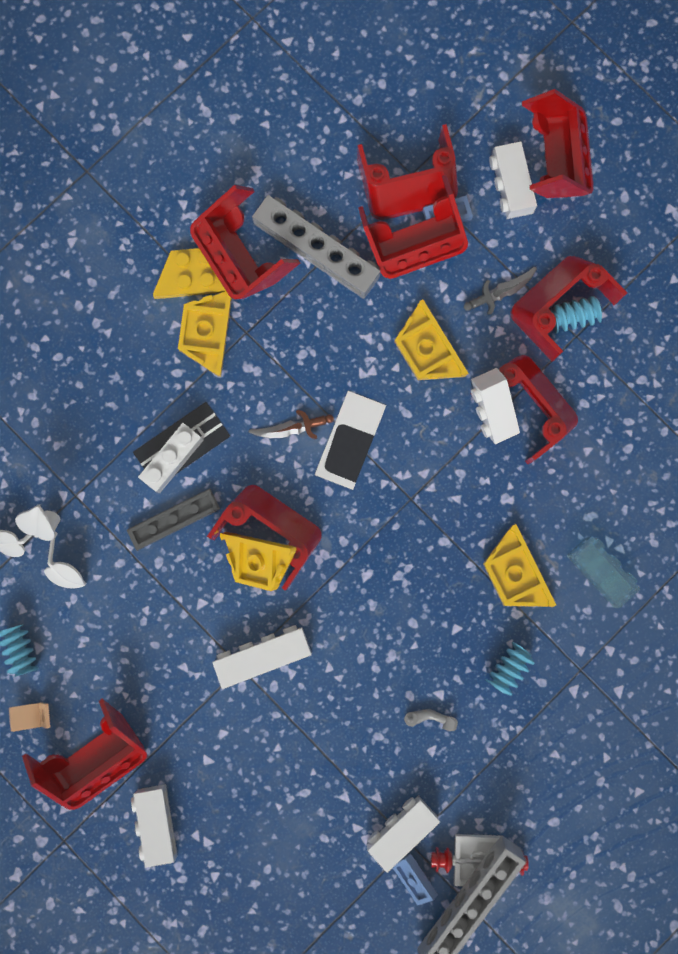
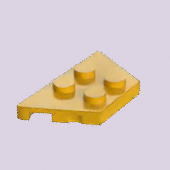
M199 248L170 251L153 292L154 299L216 294L225 292V289Z
M226 290L223 293L214 296L209 295L199 301H191L184 304L178 350L220 377L222 376L232 301Z
M422 299L396 337L395 344L417 380L466 377L469 374Z
M517 524L512 525L483 563L503 606H556Z
M230 532L220 533L221 541H226L229 550L226 557L232 567L235 582L268 591L278 589L296 552V547Z

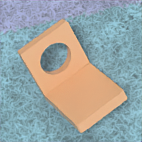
M40 702L9 707L10 729L12 732L37 727L50 728L48 703Z

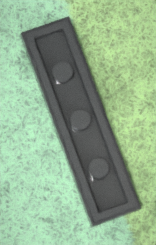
M209 488L127 529V532L136 551L221 509L212 490Z

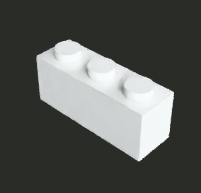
M516 142L495 147L492 156L489 157L491 169L495 170L496 173L495 187L501 194V211L505 212L507 219L533 214L537 203L534 192L529 188V185H532L522 143Z
M495 368L471 379L474 388L471 390V394L479 406L476 408V412L480 420L483 421L481 430L486 438L490 437L494 444H497L519 434L520 431L508 382L503 374Z
M182 423L138 478L154 491L161 493L203 442V439Z
M166 784L138 789L134 793V797L131 798V806L133 812L137 813L138 821L135 822L136 835L140 836L141 846H139L140 860H144L145 868L173 863L178 855Z
M419 795L415 799L412 797L407 800L402 806L404 810L398 815L393 814L385 822L386 827L380 832L375 831L367 840L369 842L367 844V851L387 873L440 823L438 816Z

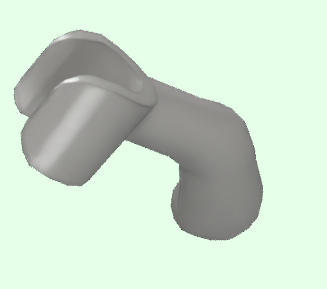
M431 709L409 712L404 718L405 723L410 727L428 719L443 723L442 728L447 731H455L458 724L456 718L443 715Z

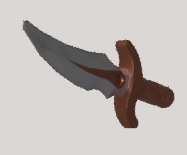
M297 410L296 413L303 420H290L273 427L250 429L249 433L265 438H284L292 434L299 435L301 432L306 431L310 438L317 439V435L311 432V428L325 425L326 422L332 423L334 417L328 414L326 417L320 416L309 419L305 412Z

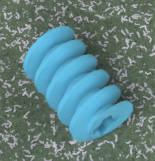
M590 296L588 300L581 298L579 302L572 300L570 304L563 302L561 306L560 304H554L551 309L556 318V325L553 328L556 334L559 332V326H562L566 332L568 324L575 330L577 322L584 328L586 320H588L591 326L594 325L595 318L600 323L602 321L601 306L595 296Z
M23 625L0 631V637L5 638L0 642V646L7 647L2 652V655L10 656V658L4 661V664L12 665L7 670V674H15L14 677L39 669L38 666L30 665L36 660V657H28V654L34 650L33 648H25L31 642V639H23V636L28 633V630H20V627Z
M512 642L515 650H506L510 657H501L504 666L500 664L495 665L499 673L490 672L493 681L485 679L502 693L511 696L513 693L509 687L518 688L515 678L524 679L520 671L529 672L530 670L526 663L535 664L531 658L532 655L515 642Z

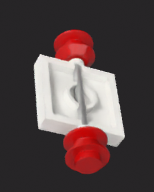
M455 834V853L453 858L452 852L448 847L445 852H439L438 847H436L435 852H431V867H435L436 873L439 868H445L446 873H449L453 865L454 885L464 886L500 836ZM524 855L526 863L519 871L521 876L524 875V871H528L527 855Z

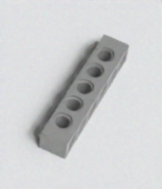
M267 195L252 216L254 225L365 299L380 278L379 267L370 260L366 262L355 249L350 247L347 249L341 245L342 242L334 235L328 236L322 232L323 229L318 224L306 221L299 211H291L285 207L286 204L278 197L272 198ZM278 217L286 218V221L282 224L275 222ZM298 229L305 232L302 236H295L293 233ZM321 242L324 246L321 249H314L312 244ZM338 254L342 257V260L334 262L330 257ZM357 267L361 272L353 275L349 272V269Z
M500 836L417 948L418 954L459 953L525 865L526 860L519 846L504 836Z

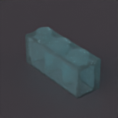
M586 537L567 557L614 608H621L640 590L636 584L638 581L631 573H626L620 567L622 564L614 555H609L604 550L606 546L599 538Z

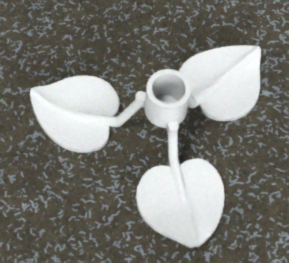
M37 505L30 510L18 514L15 519L16 524L27 534L22 539H18L13 532L0 530L1 553L11 557L22 556L25 552L22 544L34 535L36 538L50 541L48 565L50 567H47L44 571L50 581L65 588H80L87 584L78 570L70 564L53 562L55 538L58 534L55 530L61 520L55 512L43 511L41 506Z

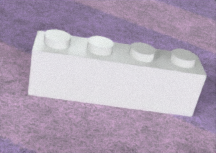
M296 625L283 629V635L275 637L273 633L262 637V643L253 646L252 642L239 646L240 651L231 654L230 650L216 655L218 659L212 663L221 688L230 687L312 655L303 628L297 629Z

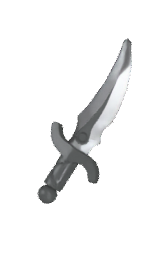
M533 267L515 279L499 283L491 291L488 289L490 280L485 281L482 287V295L466 302L464 309L470 311L472 308L474 309L487 303L489 307L487 314H492L495 309L494 301H501L503 297L511 296L518 292L531 280L537 268Z

